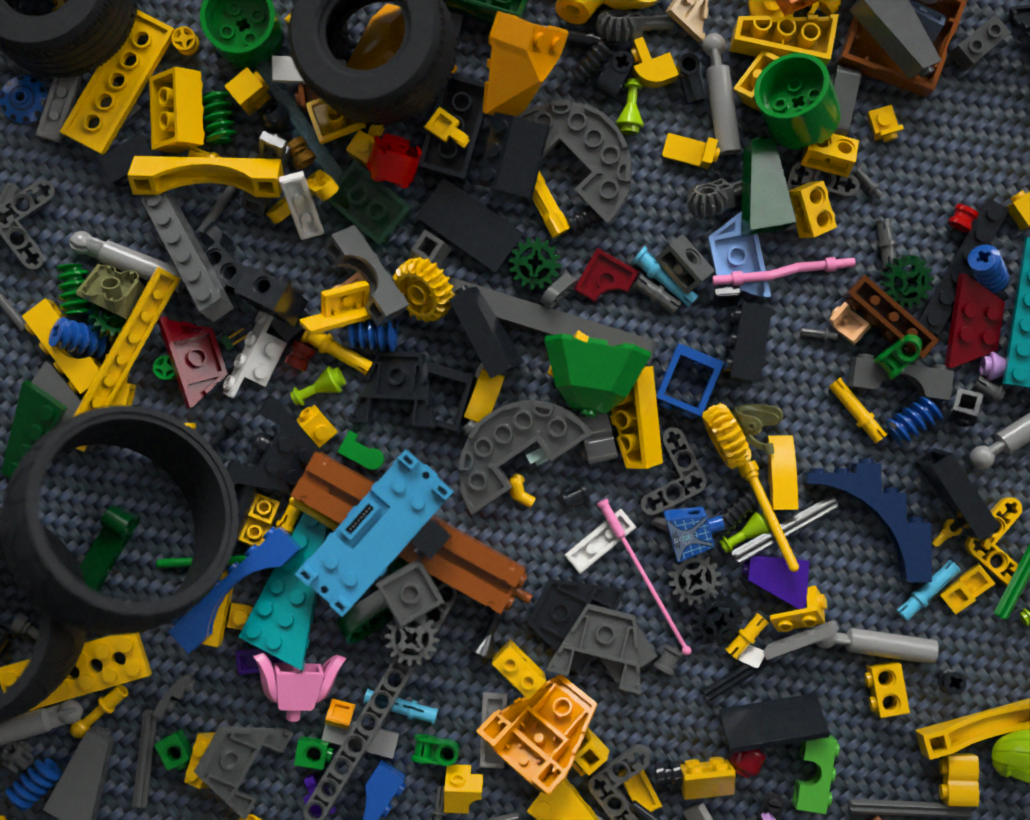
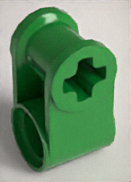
M906 335L893 346L884 350L873 362L879 364L888 374V379L892 380L918 358L922 348V341L916 335ZM911 343L916 347V351L913 353L906 352L903 345Z
M427 734L414 735L416 745L414 755H411L412 761L450 766L456 762L460 753V747L454 740L438 738ZM442 748H451L454 756L451 758L444 757Z

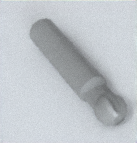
M710 33L704 38L702 47L704 53L711 59V66L705 72L715 139H718L716 147L720 148L719 155H731L741 151L730 67L722 64L721 59L726 43L720 34Z
M86 231L75 232L70 237V247L79 255L86 254L99 259L100 263L114 266L120 271H135L138 273L139 278L146 281L150 280L155 269L159 266L181 279L174 292L181 293L186 286L174 265L107 240L105 242L94 238Z
M1030 412L995 434L996 442L991 446H978L973 449L970 454L972 465L978 469H987L994 463L995 456L1000 452L1012 454L1029 443Z
M850 628L846 634L837 632L834 636L815 642L818 647L823 649L839 644L845 645L847 652L927 664H935L938 657L937 640Z
M67 700L62 704L49 708L43 707L0 723V746L49 732L51 729L59 726L74 724L80 720L83 708L77 701Z

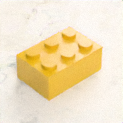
M173 67L149 77L152 150L178 154L204 145L203 82L201 80V71Z

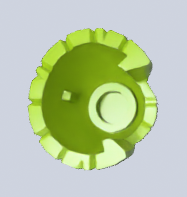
M1024 729L1006 734L996 741L992 748V764L1000 775L1004 777L1011 776L1029 784L1030 729Z

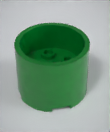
M203 0L200 9V22L203 32L227 63L242 69L246 67L248 69H255L257 66L265 64L272 59V56H277L284 41V25L272 0Z
M806 53L788 54L772 61L758 76L754 87L755 101L772 137L775 138L777 143L789 149L800 150L801 147L817 142L819 144L823 143L835 132L841 120L840 102L828 70L820 59Z

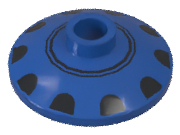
M21 75L14 77L2 88L0 94L2 111L14 122L21 124L35 122L42 116L48 92L45 86L32 76ZM23 93L25 98L22 101H18V96Z

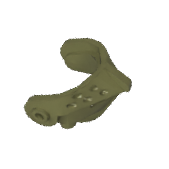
M765 404L736 406L731 411V414H733L739 427L742 429L746 441L753 447L764 450L765 455L774 454L773 443H762L752 435L759 434L763 426H774L782 422V410L776 406Z

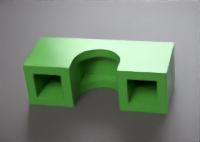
M829 735V738L801 742L799 755L803 760L815 762L817 771L810 780L795 779L792 805L797 810L826 814L827 807L831 806L832 793L830 792L831 782L834 783L836 777V769L833 767L834 758H838L839 743H837V739L832 735Z

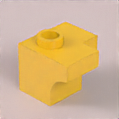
M589 727L571 765L581 777L586 773L588 776L605 763L610 751Z
M452 764L447 766L444 789V813L469 814L470 804L476 800H482L483 774H471V765Z

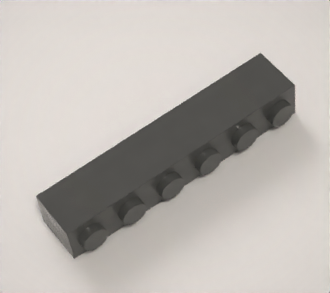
M165 191L159 195H146L141 198L199 312L214 322L234 309L175 197L168 191Z

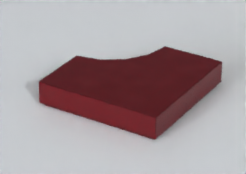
M597 248L573 291L592 302H595L600 295L608 291L618 290L628 293L639 271Z

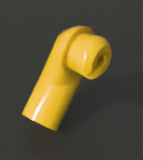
M516 473L509 479L513 486L509 489L511 497L531 508L536 498L524 491L523 482L525 479L521 474Z

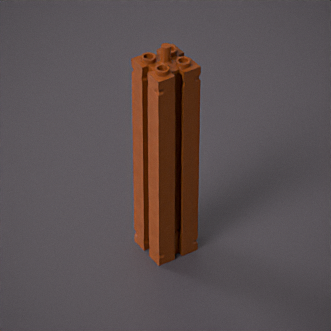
M315 452L306 467V471L302 478L299 479L290 496L341 524L347 518V514L355 505L357 506L370 492L375 482L323 452ZM435 515L429 519L420 531L434 519L452 536L431 560L428 557L423 559L413 551L415 547L412 544L414 538L398 554V557L409 563L420 558L430 575L485 606L492 608V610L499 614L502 613L503 609L509 610L515 599L514 597L528 604L533 596L521 589L527 578V574L524 573L525 566Z

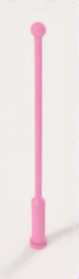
M606 498L598 502L596 505L598 508L600 507L616 537L621 539L679 641L684 655H690L691 648L685 644L627 542L625 531L611 509L608 499Z

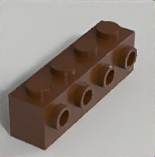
M866 275L859 277L842 296L846 300L845 302L850 305L851 310L855 312L858 310L864 315L863 319L870 323L871 327H877L883 332L882 337L889 343L894 344L909 334L919 337L922 341V348L916 360L923 359L939 341ZM911 343L903 345L906 352L913 353L916 351V347Z

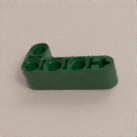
M112 505L106 510L100 521V525L103 528L80 565L87 588L97 593L141 520V517L121 505Z
M402 558L397 559L390 564L388 571L392 574L408 565L409 562ZM377 590L351 607L343 617L340 615L337 619V624L346 642L355 644L393 620L394 616L380 591Z

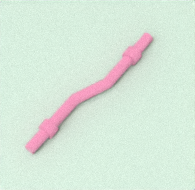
M835 257L824 258L822 261L794 263L762 272L742 273V271H734L728 275L712 276L713 286L727 284L742 286L743 283L771 281L797 272L820 270L835 272L837 269L855 267V258L836 259Z

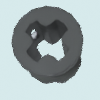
M665 643L663 646L664 651L659 661L654 663V666L673 676L675 673L674 668L679 658L684 656V653Z

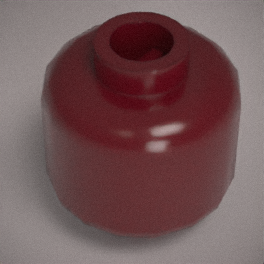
M760 749L732 753L729 763L736 773L750 779V776L755 777L759 774L766 757Z

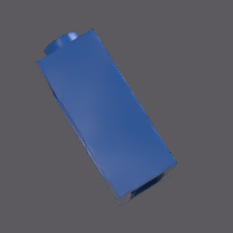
M678 343L674 348L656 392V400L659 401L658 405L669 410L672 407L681 410V415L690 419H694L695 416L701 417L724 362ZM679 357L712 370L697 408L664 394Z

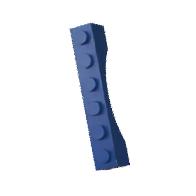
M272 527L263 535L265 540L259 546L254 544L244 554L246 558L240 564L236 561L226 570L228 575L222 581L219 579L213 589L186 615H182L171 622L173 627L168 632L188 654L195 651L212 635L218 609L225 596L238 582L258 570L286 565L303 549L283 527H278L277 529Z
M382 759L365 785L366 807L363 820H378L380 816L385 818L393 806L390 804V801L394 795L399 797L406 787V784L403 783L406 775Z

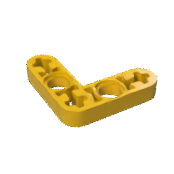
M317 170L306 178L311 195H315L321 201L327 200L339 189V186L332 177L322 170ZM285 196L266 213L274 224L281 222L291 214Z
M1011 497L1002 498L990 511L1000 526L998 532L994 533L993 536L986 540H981V547L990 551L985 554L982 550H974L975 544L973 541L977 539L970 536L965 541L967 552L1006 586H1008L1012 577L1003 571L1008 569L1010 572L1015 573L1018 564L995 544L1022 513L1021 502ZM1005 504H1014L1012 506L1013 513L1007 512L1002 518L996 515L997 513L1003 515L1006 512ZM995 554L1000 555L1002 558V564L998 568H994L990 564V559Z

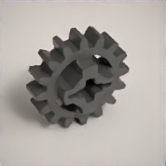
M701 553L680 562L678 565L671 563L675 570L674 572H668V575L673 577V580L667 583L669 586H675L671 593L673 595L680 593L678 600L682 602L687 598L688 605H692L693 600L701 604V597L703 596L708 599L710 592L717 595L718 592L714 587L721 585V582L716 580V577H719L721 572L714 571L717 563L709 564L711 557L706 556L704 559H701ZM698 562L693 568L687 569L684 567L689 563ZM706 569L710 573V583L706 581ZM698 573L697 577L700 579L699 582H693L692 584H690L692 580L689 578V576L691 574L696 575ZM679 574L683 576L684 584L682 589L678 582ZM697 589H703V590H704V592H702V593H700V594L690 595V594L693 593L694 590H697Z
M427 614L413 620L421 623L417 628H411L408 624L400 628L395 617L396 625H388L392 632L385 635L386 638L391 639L386 648L394 649L391 657L399 655V663L407 659L408 666H412L414 660H416L418 665H421L423 657L427 660L431 659L430 651L437 652V648L433 644L440 642V639L434 638V634L438 633L439 629H432L431 626L434 624V620L425 621ZM399 630L402 633L401 642L397 645L396 636ZM408 632L418 634L416 637L418 645L407 642L410 638ZM428 632L429 642L426 647V645L424 644V635ZM410 648L415 649L419 654L407 655L404 651Z

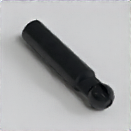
M265 432L255 435L251 443L252 453L248 462L242 464L255 470L273 436ZM234 483L235 498L237 499L239 511L237 515L239 516L236 543L232 549L233 552L259 487Z

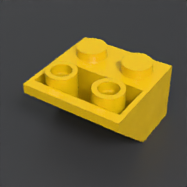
M724 757L709 758V762H699L697 759L686 760L685 764H681V790L685 800L734 795L735 770L728 760H724Z

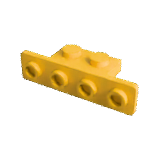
M363 280L322 291L321 314L300 319V325L310 335H317L324 331L343 328L349 324L371 319V316L365 309V305L370 298V284Z

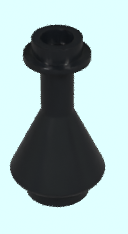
M494 610L488 611V614L492 617L486 631L468 646V650L471 652L469 658L484 665H487L489 660H493L495 656L494 635L500 621H506L504 618L506 613L504 612L499 614Z

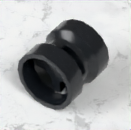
M679 760L671 761L670 764H664L663 762L654 763L657 788L665 787L667 784L682 786Z

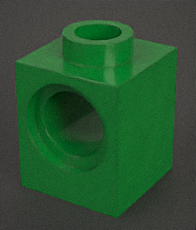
M183 729L162 738L154 744L167 771L176 768L178 771L189 765L193 749ZM172 746L180 749V757L173 756L171 753Z
M301 736L297 744L294 765L324 770L327 763L332 761L333 748H329L330 742L319 738ZM317 748L321 753V757L317 759L312 758L309 754V749Z

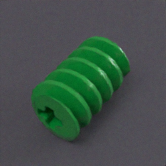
M211 91L202 94L203 115H205L203 123L207 125L204 131L209 135L206 137V142L210 145H223L234 142L233 139H230V136L235 135L236 130H230L228 127L233 126L235 122L227 120V117L234 114L233 111L226 110L227 107L232 106V102L224 100V98L230 97L231 94L226 91Z
M63 264L56 267L58 271L63 272L57 276V280L65 282L58 285V290L65 292L58 296L59 300L65 301V303L59 305V309L66 312L60 315L77 316L88 313V308H84V305L90 303V301L76 295V291L85 281L82 276L89 273L88 270L82 269L81 266L83 264Z

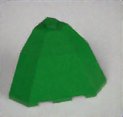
M562 333L545 336L547 353L557 389L572 409L581 412L580 415L587 418H595V415L606 414L623 401L651 357L650 351L629 343L610 346L608 345V340L588 337V342H584L570 334Z

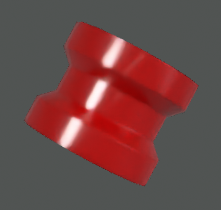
M956 204L954 208L955 214L949 218L947 223L956 230L969 233L972 229L971 223L977 219L979 213L969 206Z

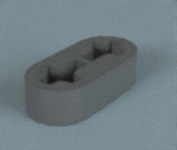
M569 273L564 274L545 291L541 297V302L550 309L553 308L573 290L577 284V279Z

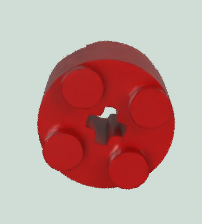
M383 134V138H379L376 135L366 164L367 169L371 172L370 177L378 182L386 180L393 182L401 188H407L409 183L414 180L422 150L417 145L415 149L409 146L410 141L400 136Z

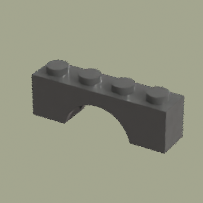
M353 225L330 236L324 248L336 266L356 270L370 284V298L365 305V309L377 327L401 316L409 306L406 297L399 291L393 282L392 276L385 270L377 254L372 251L364 235L359 232L357 227Z
M859 354V357L851 359L847 387L868 391L877 390L888 374L879 364L873 362L874 355ZM913 361L899 374V376L907 378L914 384L919 397L938 401L951 400L954 371L946 370L947 366L932 364L931 368L923 367L922 362Z

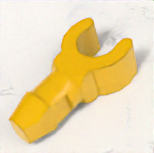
M954 519L945 521L943 529L931 543L934 547L940 546L952 536L961 534L962 528H957L954 532L950 530V525L954 522Z

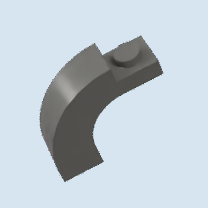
M263 131L259 138V159H281L285 174L290 147L286 146V141L280 136ZM246 191L241 195L242 208L263 218L274 201L272 197H254Z

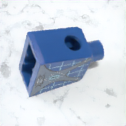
M704 507L663 511L677 562H682L713 548L712 533L725 530L722 516L708 519Z

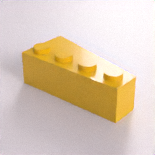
M830 14L827 17H818V15L793 17V15H787L779 18H771V16H739L733 28L729 51L755 57L759 55L762 49L778 57L793 53H806L817 57L827 66L831 60L839 14Z
M645 366L627 397L611 409L612 415H610L612 425H615L619 434L617 441L627 469H648L663 463L653 366Z
M567 778L560 783L550 796L540 792L527 810L537 820H599L592 808L587 805Z

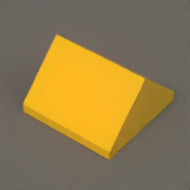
M321 98L306 103L320 145L366 127L363 123L344 117Z

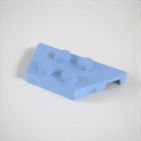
M742 211L707 238L715 276L728 275L734 271H742V273L766 271L758 234L742 237ZM768 281L743 283L742 286H739L740 292L763 298L771 297ZM732 284L718 285V286H722V287H724V286H732Z

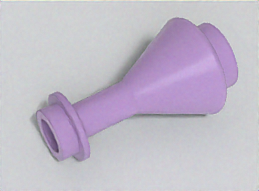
M994 352L987 356H982L979 365L980 375H984L988 381L1004 376L1006 359Z

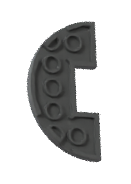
M556 100L540 106L535 105L517 115L516 117L550 126L543 158L562 141L591 171L575 188V191L610 225L622 210L632 182L630 151L622 133L614 122L598 109L587 104L575 103L571 100Z
M516 401L492 411L481 419L470 432L459 460L460 489L470 513H475L513 487L499 466L536 441L550 461H553L593 434V432L571 411L546 401Z

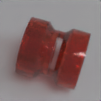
M294 340L291 346L292 351L286 356L284 362L306 373L309 367L308 361L314 357L316 350Z

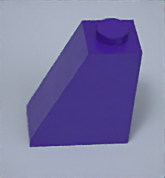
M755 555L742 562L741 573L745 574V579L798 609L806 608L809 560L795 558L799 565L797 572L789 570L784 557Z

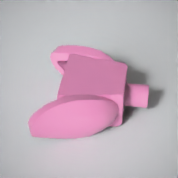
M264 653L253 656L258 664L264 694L271 702L277 703L279 710L286 711V720L291 722L299 721L301 711L313 710L316 703L321 702L327 697L341 666L346 660L345 657L334 655L322 667L321 664L305 663V669L302 671L288 663H274V666H272L271 661Z

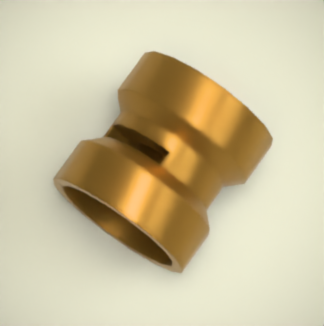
M299 136L286 144V146L290 147L289 157L293 159L292 164L296 170L304 169L317 158L315 153L308 149L307 141L303 136Z

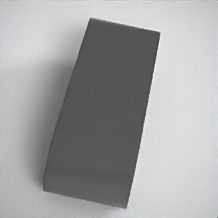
M836 65L831 81L840 102L841 120L833 134L847 137L861 79V70L841 65Z

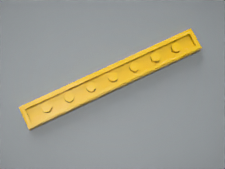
M157 266L73 416L111 405L181 280L179 277ZM87 446L77 447L76 449L84 452Z

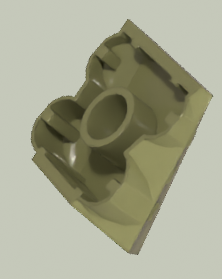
M97 264L78 288L76 295L127 320L143 293L145 286L139 281V275L135 271L126 270L120 273L116 271L114 266Z

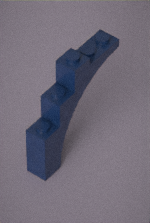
M858 458V463H851V473H849V468H834V473H825V468H810V473H802L803 483L821 484L838 489L854 497L872 511L882 523L893 542L899 562L901 581L932 582L931 523L923 522V517H908L907 522L906 493H898V488H883L882 492L881 463H874V458Z

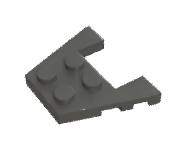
M587 603L550 660L546 670L568 676L574 651L624 663L618 688L641 694L636 616Z
M219 726L194 772L242 819L246 820L256 799L254 796L238 790L241 782L262 745L283 753L294 733L286 728Z

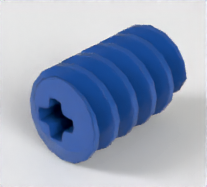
M981 245L974 248L968 255V263L977 282L993 294L1003 291L1009 283L1010 276L999 250L991 245Z
M61 317L54 323L51 329L49 345L55 347L58 343L59 349H64L67 346L70 352L76 349L78 354H82L85 351L86 356L94 354L95 358L99 359L105 353L107 336L99 338L100 331L92 332L93 325L87 326L85 323H78L75 320Z
M371 319L368 320L366 325H363V322H357L356 325L349 324L347 327V341H349L352 349H355L359 342L361 349H365L369 343L371 350H375L377 344H379L380 350L384 351L388 344L390 351L394 352L398 343L399 322H397L395 328L392 327L391 321L387 322L386 327H383V325L379 327L377 325L373 326Z
M919 397L918 403L912 402L909 405L910 409H902V415L896 413L893 416L894 420H886L887 430L898 445L903 447L901 439L908 443L911 442L910 433L918 437L917 428L924 432L927 431L926 422L934 426L933 417L943 420L940 410L931 400Z
M45 758L44 762L36 759L34 762L36 768L32 766L27 768L29 775L22 773L20 775L21 781H13L14 788L7 787L5 789L9 800L19 810L27 811V809L34 805V802L40 800L41 795H45L49 788H52L56 781L60 780L63 773L52 759Z

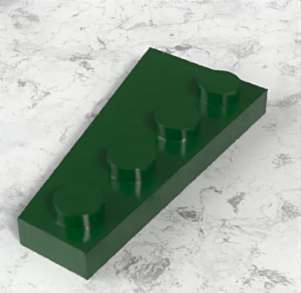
M28 379L22 382L1 473L11 479L17 466L19 467V462L33 444L57 426L68 409L67 406Z

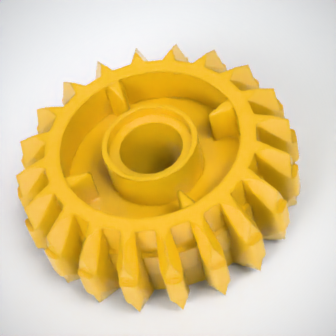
M421 257L408 259L398 267L393 276L395 285L405 295L406 301L409 304L406 310L409 311L410 317L415 315L418 321L424 320L426 323L429 321L434 322L446 315L452 307L449 299L455 296L452 292L454 286L448 282L450 277H445L443 274L444 269H438L437 262L431 264L429 258L425 260Z
M720 403L704 411L702 419L705 429L723 462L729 468L734 469L750 461L751 450L730 410Z

